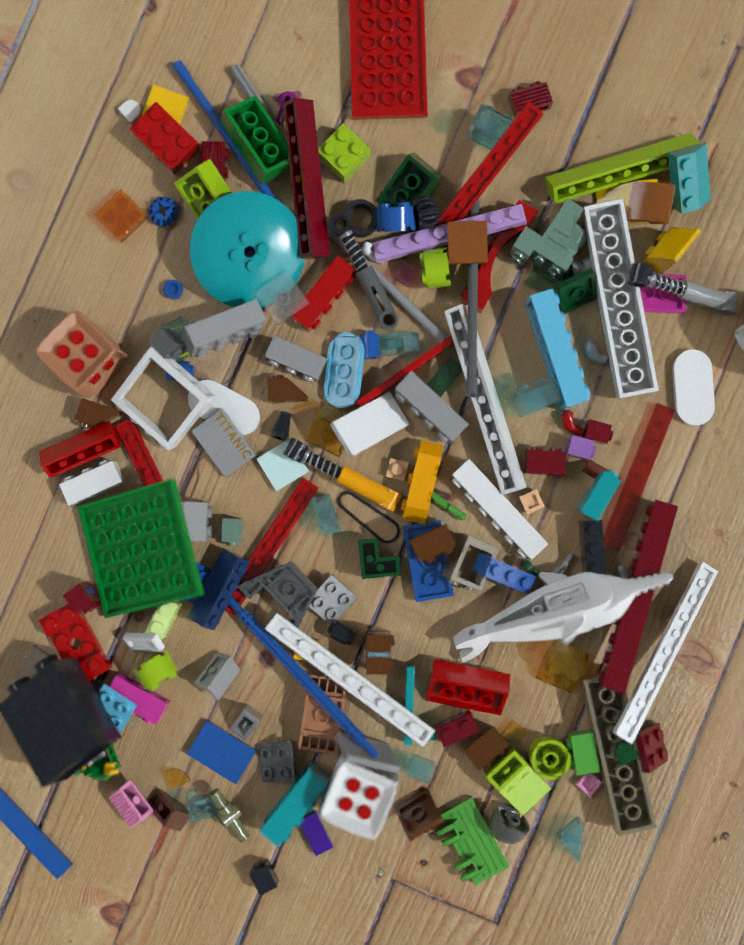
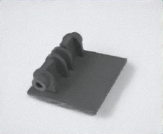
M284 740L282 743H258L262 782H296V761L294 760L295 755H293L292 747L294 744L291 740Z

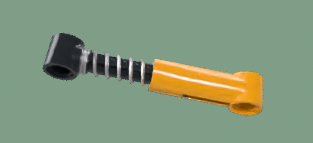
M293 437L291 438L283 455L298 463L301 461L303 463L307 462L309 466L313 465L315 469L318 468L321 472L324 471L327 475L330 474L333 478H337L336 482L357 492L392 512L395 511L402 497L400 493L375 482L346 465L339 467L337 463H332V460L328 461L326 457L322 458L320 454L317 455L311 449L309 450L308 445Z

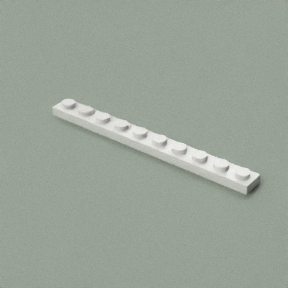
M704 562L698 563L612 732L629 743L634 741L718 573L717 570Z
M278 612L265 628L424 747L435 732V729Z

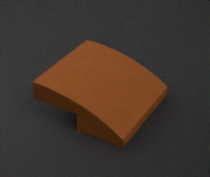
M633 182L627 220L629 222H648L649 224H669L675 185L657 182Z
M487 221L448 222L449 264L488 263Z

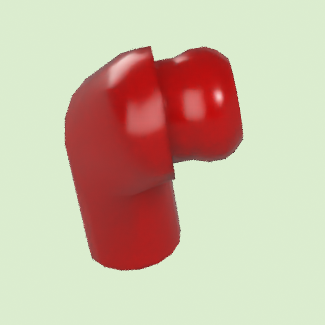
M565 410L561 414L563 428L576 436H580L583 428L574 424L573 412Z

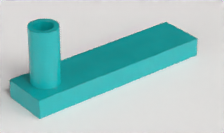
M406 664L405 708L413 713L414 664ZM436 729L429 740L435 741ZM404 733V745L412 746L413 739Z

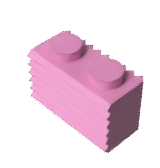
M131 779L108 798L116 806L115 809H118L120 815H123L122 818H125L130 828L143 821L154 811Z

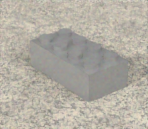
M256 299L185 326L181 338L190 358H201L206 356L207 352L211 350L216 352L225 348V345L229 343L234 345L243 341L242 338L247 336L253 338L259 335L266 322V318Z
M412 371L395 388V398L401 404L406 403L410 407L409 411L415 417L420 416L424 420L423 424L429 430L434 429L438 433L437 437L443 443L448 442L451 444L469 425Z

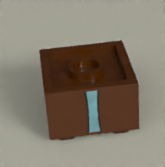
M367 630L366 674L390 675V670H394V660L390 659L391 646L395 645V639L390 631Z

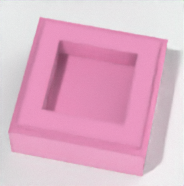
M593 773L583 774L574 782L589 797L602 785V781Z

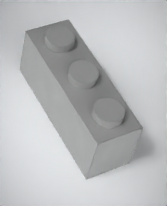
M273 336L265 354V358L270 365L286 367L285 371L293 375L299 373L303 375V379L312 383L314 380L319 382L327 364V358L277 336Z

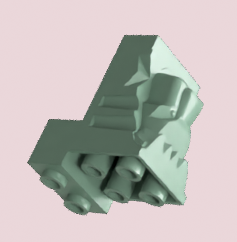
M567 198L543 236H540L528 227L524 228L508 254L511 257L510 259L516 264L521 263L523 265L529 259L536 268H543L550 277L560 279L574 260L572 257L587 240L585 231L576 223L584 208Z

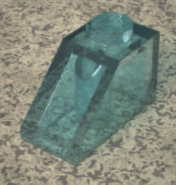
M400 331L379 336L380 356L406 355L420 352L419 333Z

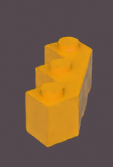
M421 440L420 446L415 447L413 458H416L413 474L409 473L407 484L410 485L407 500L403 499L400 509V511H404L402 519L425 524L441 461L443 445Z

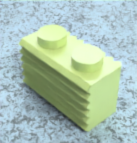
M175 601L157 606L145 633H156L160 640L167 637L166 634H168L170 627H172L173 620H175L177 613H179L178 610L181 609L182 603Z

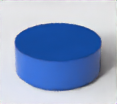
M177 280L167 281L163 289L165 295L172 300L179 299L184 292L182 284Z

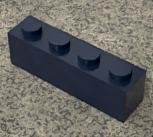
M223 548L203 586L204 594L197 597L187 617L203 628L215 630L234 592L238 588V584L246 572L250 561L235 552Z

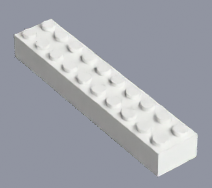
M623 199L586 206L581 213L589 256L595 273L596 292L616 399L659 391L640 287L628 284L631 265L635 263Z

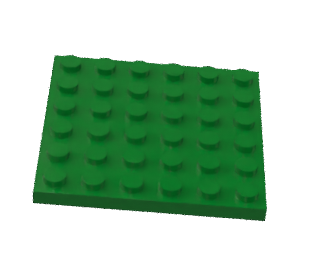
M175 478L77 507L105 618L204 594Z

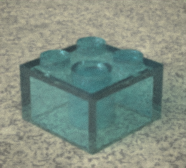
M481 104L471 123L467 138L492 149L512 123L513 118L508 114L497 112L490 105L485 106Z
M544 377L535 381L532 387H529L527 384L514 391L515 394L511 398L519 418L556 404L561 400L553 378L547 380Z

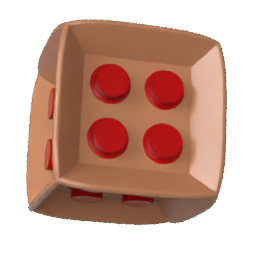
M78 310L71 312L62 319L41 341L35 351L40 360L56 376L79 395L86 398L97 394L121 370L129 358L111 337Z

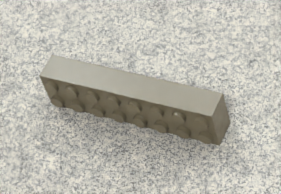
M599 673L579 677L590 729L594 732L600 773L613 830L618 836L657 828L636 738L630 744L634 747L639 757L621 766L614 754L615 746L619 742L625 741L612 732L628 703L627 693L619 694L599 687L600 682L597 681Z

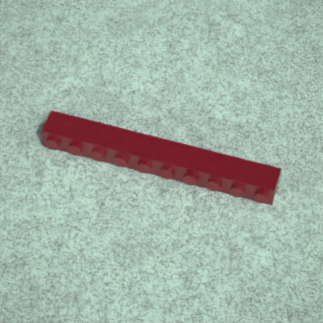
M656 499L647 505L645 514L648 515L646 522L643 521L640 532L643 534L641 540L638 539L635 546L637 555L630 564V569H632L631 576H628L626 579L645 578L647 575L652 577L655 573L659 575L678 506ZM655 588L654 590L648 589L646 593L640 592L639 595H636L622 617L614 621V625H616L615 632H611L608 641L611 646L609 652L606 651L603 658L605 667L604 670H600L598 675L599 687L619 694H626Z

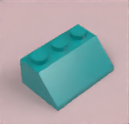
M705 142L668 152L671 184L675 185L673 208L681 214L701 209L711 199L707 144Z

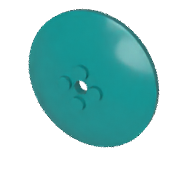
M240 191L218 198L201 213L191 234L190 259L197 279L210 295L232 307H237L256 299L261 308L277 302L294 287L304 267L305 259H300L296 217L280 201L263 193ZM247 246H252L255 250L254 255L251 257L244 255V249Z

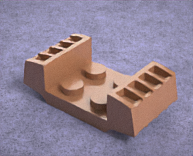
M309 675L343 711L346 689L331 678ZM307 692L298 749L337 755L338 742L335 736L337 732H340L341 727Z

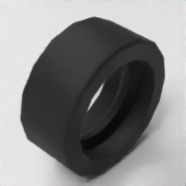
M356 199L345 207L343 214L349 219L354 209L364 208L370 212L372 221L367 228L356 229L351 225L353 236L365 238L370 236L377 228L376 207L370 201Z

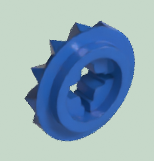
M166 196L157 197L154 201H151L148 208L149 218L157 226H169L178 217V206L173 199ZM160 205H162L164 209L168 208V210L165 211L166 218L161 213H158L160 211Z

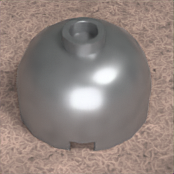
M502 803L494 810L490 818V827L498 841L515 844L526 837L530 831V825L525 816L520 817L516 814L518 810L509 804Z

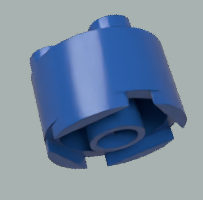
M411 202L398 203V207H392V203L378 204L379 208L376 209L377 232H382V228H384V232L406 231L408 226H411V230H415V212Z

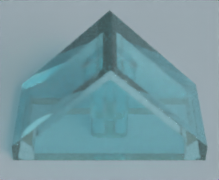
M208 794L193 795L188 802L190 823L214 817L217 814V808Z
M575 817L556 833L559 841L577 862H581L584 822L581 817Z

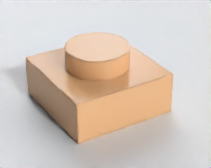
M390 458L386 477L404 481L409 462Z
M537 489L518 497L526 514L545 507Z

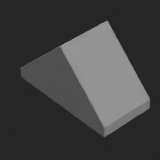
M247 704L230 730L246 740L263 715Z

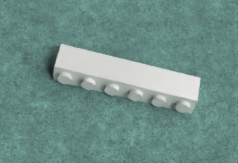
M470 459L451 475L453 477L451 481L459 489L462 487L467 492L464 495L472 503L475 501L480 506L478 510L485 517L488 515L493 520L491 524L498 531L501 529L506 534L504 538L511 545L515 544L519 548L517 552L524 559L532 560L548 545L542 536Z

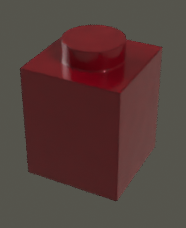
M589 419L585 423L582 438L595 441L594 443L601 445L608 444V441L610 442L613 437L612 425Z

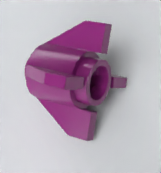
M285 91L281 94H274L273 100L279 104V112L276 118L278 125L285 119L283 103L295 97L301 98L302 93L300 91Z

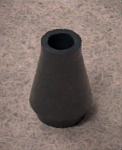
M285 411L280 412L277 421L271 429V437L286 441V438L289 437L292 414Z

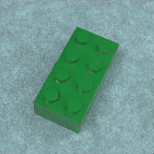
M256 95L223 110L221 124L261 184L267 183L290 171L287 142Z

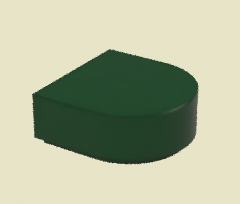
M619 742L614 748L615 757L621 766L639 757L634 747L628 742Z

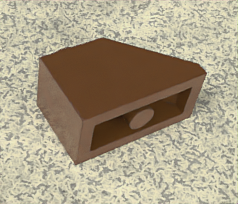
M273 375L272 378L268 379L269 402L271 404L309 401L308 396L292 381L284 378V375Z
M81 398L74 420L80 421V426L90 429L91 425L97 426L121 416L122 411Z
M160 788L155 790L148 801L154 810V815L165 828L181 832L191 817L190 812L181 802Z

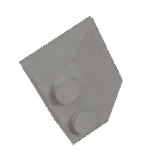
M181 502L191 541H209V537H212V526H209V518L213 516V507L208 502Z

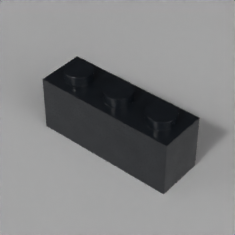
M602 520L578 521L582 573L592 572L607 575Z

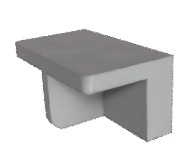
M216 652L195 681V684L198 688L209 691L216 700H220L240 669L230 656Z

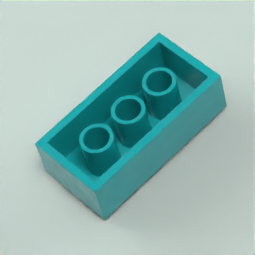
M311 760L297 777L296 782H293L263 820L259 832L277 847L281 842L285 844L291 836L293 827H299L304 820L305 812H310L316 805L317 797L319 795L322 797L328 790L330 783L328 781L329 774Z

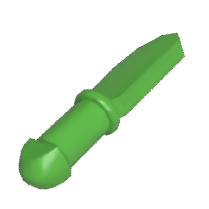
M435 492L432 493L431 500L445 509L446 512H450L458 520L466 519L464 512L454 507L453 504H450Z

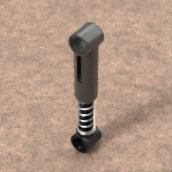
M336 214L331 219V228L337 237L340 238V241L344 243L343 247L347 249L346 253L350 255V259L356 267L357 273L355 275L380 325L385 329H393L398 323V316L373 266L368 267V261H365L361 248L359 249L358 242L354 239L355 236H353V229L348 217L344 214ZM340 219L346 222L345 228L341 230L335 226L336 222ZM377 293L386 309L384 312H382L374 296ZM391 314L394 317L392 325L384 324L383 318L385 315Z

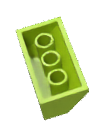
M211 159L200 164L174 182V185L197 219L212 202L232 193Z

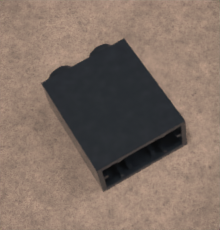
M56 654L43 658L34 666L37 673L32 678L26 676L9 685L7 689L10 696L0 703V712L42 788L69 779L122 738L76 657L59 660Z

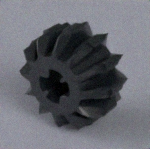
M422 196L415 199L413 206L418 227L426 230L437 227L439 221L438 208L434 198Z

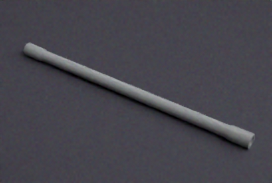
M326 220L328 235L347 252V249L343 247L344 243L340 241V238L332 230L331 224ZM369 261L367 262L368 267L372 265ZM373 266L384 290L417 320L438 343L448 337Z

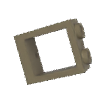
M459 532L455 541L456 546L453 547V552L450 553L442 575L448 578L447 582L456 586L461 583L463 584L462 588L473 592L474 589L482 591L487 577L475 572L472 582L457 576L469 545L483 550L484 555L494 559L499 549Z

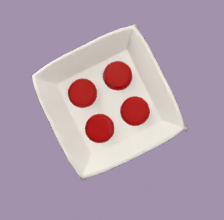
M341 754L329 780V788L320 804L319 815L340 828L366 838L375 839L382 828L394 799L399 782L398 772L395 773L345 761L343 754Z

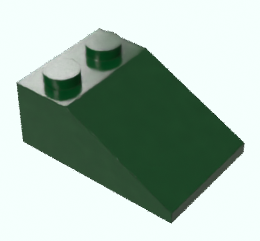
M409 153L375 201L379 204L392 203V207H398V203L411 202V206H413L415 199L429 196L444 176L416 153Z

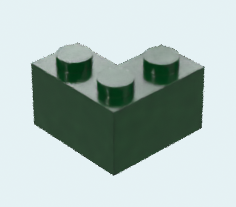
M378 538L358 540L362 579L401 576L399 555L379 557Z

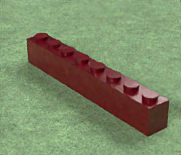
M295 97L284 102L283 108L295 217L297 220L300 259H320L330 256L314 104L313 100Z

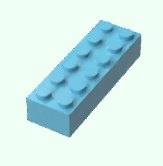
M552 288L530 295L525 302V306L561 411L588 401L590 391L588 386L584 385L582 379L584 378V373L581 366L578 367L576 361L578 355L576 349L572 348L570 343L572 341L571 333L565 328V315L563 311L560 312L559 297Z

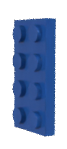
M441 520L403 526L416 602L454 596L452 584L447 582L448 578L442 575L448 560L447 555L443 556L441 553L435 555V560L427 564L423 563V561L419 562L409 542V539L442 525Z

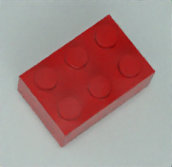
M156 101L129 128L132 134L174 175L200 149L198 142Z

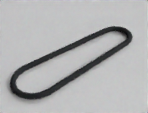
M346 491L339 496V506L378 538L379 541L391 543L398 538L400 529L394 520L352 492ZM346 494L352 495L392 522L397 529L396 536L391 540L381 539L342 505V496Z

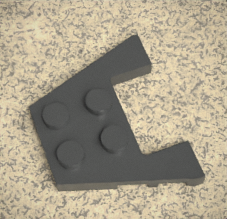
M293 561L265 572L238 586L249 600L264 587L289 613L290 618L288 621L298 628L318 591V588Z

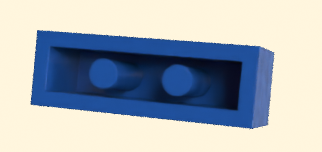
M479 553L472 571L528 595L536 578L534 575L482 553Z

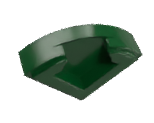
M525 560L521 564L529 574L534 576L539 574V571L529 560Z

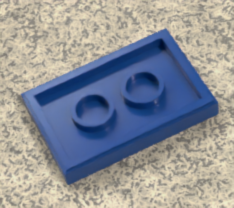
M207 720L187 755L232 783L237 784L257 749Z

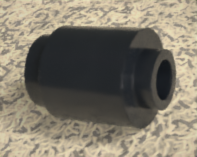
M339 620L335 623L331 622L327 630L330 633L329 638L343 645H351L357 633L353 630V627Z

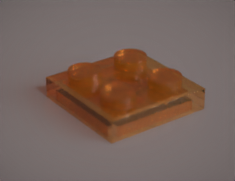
M122 189L94 214L121 243L149 218Z

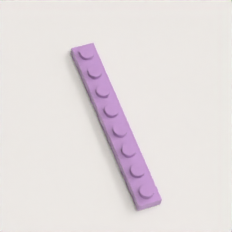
M522 204L454 221H487V235L526 225L527 222ZM448 223L433 227L432 229H424L372 243L377 263L448 245Z

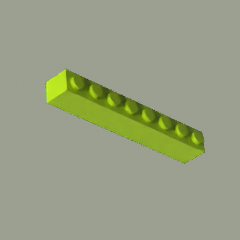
M691 133L547 176V194L554 204L566 201L567 198L574 199L669 170L668 152L697 145L700 142Z

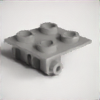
M330 575L319 586L309 607L331 624V622H335L357 597L341 584L335 576Z

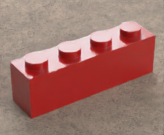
M337 255L293 311L291 318L308 332H311L312 329L316 330L322 322L320 320L324 314L328 315L332 310L333 302L336 299L340 300L344 295V288L347 284L351 285L355 281L356 269Z
M110 420L40 450V466L49 478L57 476L120 448L118 433Z

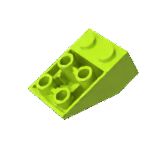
M512 745L508 748L507 753L501 758L498 757L484 771L485 777L522 815L529 811L551 790L550 786L534 771Z

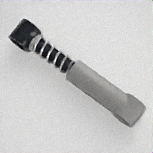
M632 263L628 281V284L640 288L655 286L656 289L660 288L661 291H671L672 294L676 293V296L680 299L715 309L720 314L734 315L736 312L739 294L735 292L720 291L686 279L678 281L676 278L672 279V277L652 271L651 266L645 263Z

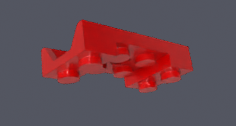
M66 604L38 620L46 636H50L61 659L76 657L89 680L112 668L84 613L76 614L71 606ZM74 638H78L81 641L79 649L74 648L72 645Z

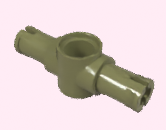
M215 788L208 796L217 808L216 816L226 829L228 828L233 831L239 842L246 841L250 835L241 823L240 817H242V814L233 802L227 801L219 789Z

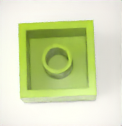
M344 123L318 148L319 159L344 183L371 157V149Z

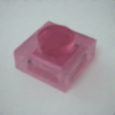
M403 260L393 278L409 288L419 270Z

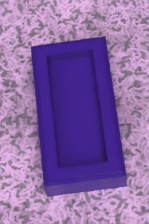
M317 811L303 817L304 820L300 825L315 856L332 849L333 844Z

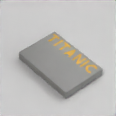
M223 408L192 430L194 436L225 478L257 455Z
M337 732L335 738L346 762L395 773L400 769L388 743L366 738L379 753L373 759L347 733Z

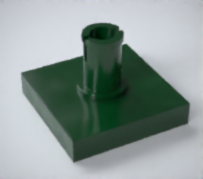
M591 268L575 276H572L571 273H565L561 277V282L556 284L557 295L560 301L559 310L563 311L564 314L597 299L595 273Z

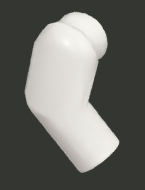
M366 241L363 242L361 252L369 260L377 262L375 252L371 250L373 244Z

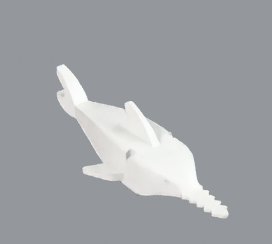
M540 572L538 576L546 586L525 596L486 622L469 626L458 632L453 637L456 649H462L459 654L462 663L479 655L488 646L489 642L541 641L562 638L563 643H568L577 634L590 631L593 627L598 628L612 623L622 617L636 595H639L640 592L646 593L648 589L654 590L655 586L662 587L663 583L669 584L673 580V575L661 572L660 575L655 573L652 577L647 575L645 578L624 579L592 572L580 573L570 577L564 574Z

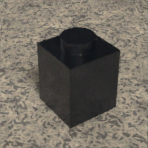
M262 860L258 861L252 866L253 868H251L249 875L260 896L278 887L279 879L269 860L265 862Z

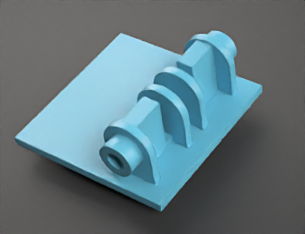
M103 684L98 696L118 731L122 732L125 725L130 721L137 704L106 684Z

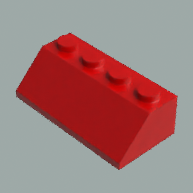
M434 659L425 701L501 716L510 692V674Z

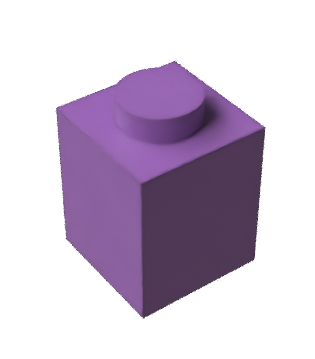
M571 435L568 438L565 452L570 457L585 461L590 460L591 457H594L596 451L595 441Z

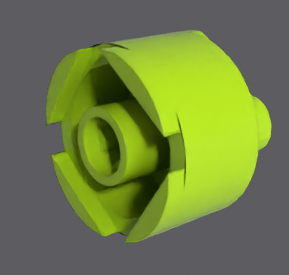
M447 248L424 250L423 253H420L422 269H425V272H422L424 287L433 289L451 286Z
M167 649L163 651V656L158 653L142 663L140 670L137 671L136 668L132 670L144 690L149 689L151 692L160 686L159 682L163 679L169 681L178 675L176 672L178 667Z
M550 735L536 737L529 747V762L540 777L547 780H555L568 771L571 757L565 745L558 738ZM549 754L553 756L546 760V756H549Z

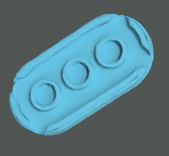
M350 332L338 334L331 341L327 354L324 396L331 406L339 409L351 407L359 398L365 349L362 340Z

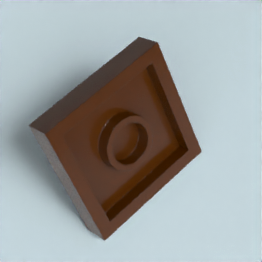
M428 789L395 808L410 842L422 834L428 833L429 830L432 831L435 826L444 821Z

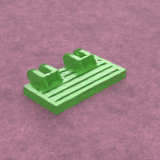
M472 796L441 812L444 819L441 823L448 820L450 822L436 829L435 833L437 836L443 835L453 828L455 830V833L441 841L442 846L445 847L453 843L460 858L469 855L454 865L455 870H461L472 863L474 865L473 868L460 875L461 881L464 882L471 878L474 884L477 885L509 867Z

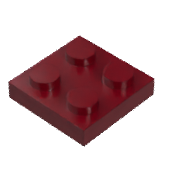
M651 723L640 730L635 738L643 773H651L668 761V751L663 740L664 733L660 723Z

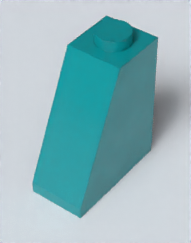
M610 469L607 472L601 470L575 509L598 521L622 481L617 478L619 474Z

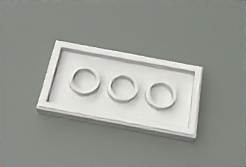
M388 392L332 422L330 426L351 458L409 425V422L392 394Z

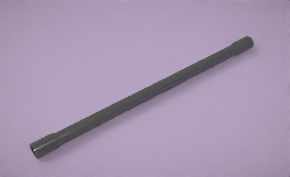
M479 199L469 210V218L479 215ZM468 264L466 397L470 398L477 397L478 264Z

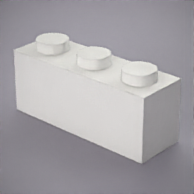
M108 459L100 462L99 467L95 469L90 467L81 471L82 474L77 477L72 475L65 478L64 483L59 484L68 506H75L124 484L126 481L118 463Z

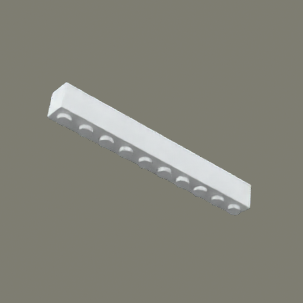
M461 304L445 310L444 313L466 379L468 305ZM477 332L478 390L477 397L472 398L501 493L504 495L526 488V484Z

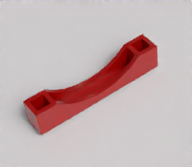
M518 200L516 205L522 204L527 221L526 225L499 231V236L497 238L493 237L488 246L491 248L488 253V263H480L482 266L478 271L477 312L480 314L492 295L491 270L495 257L509 241L519 236L525 227L530 228L539 212ZM465 286L460 295L463 297L461 303L464 305H468L467 286Z

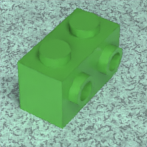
M591 729L567 732L568 738L565 739L567 750H570L571 753L570 770H573L576 775L600 772L594 732Z

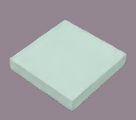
M289 439L257 458L276 491L309 472L302 461L298 463L283 455L290 442Z

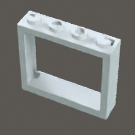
M150 347L111 401L115 403L117 409L129 415L132 422L144 428V432L147 435L154 437L162 448L171 450L179 444L214 399L215 395L174 359H165L153 347ZM152 359L200 400L171 438L125 398V395Z

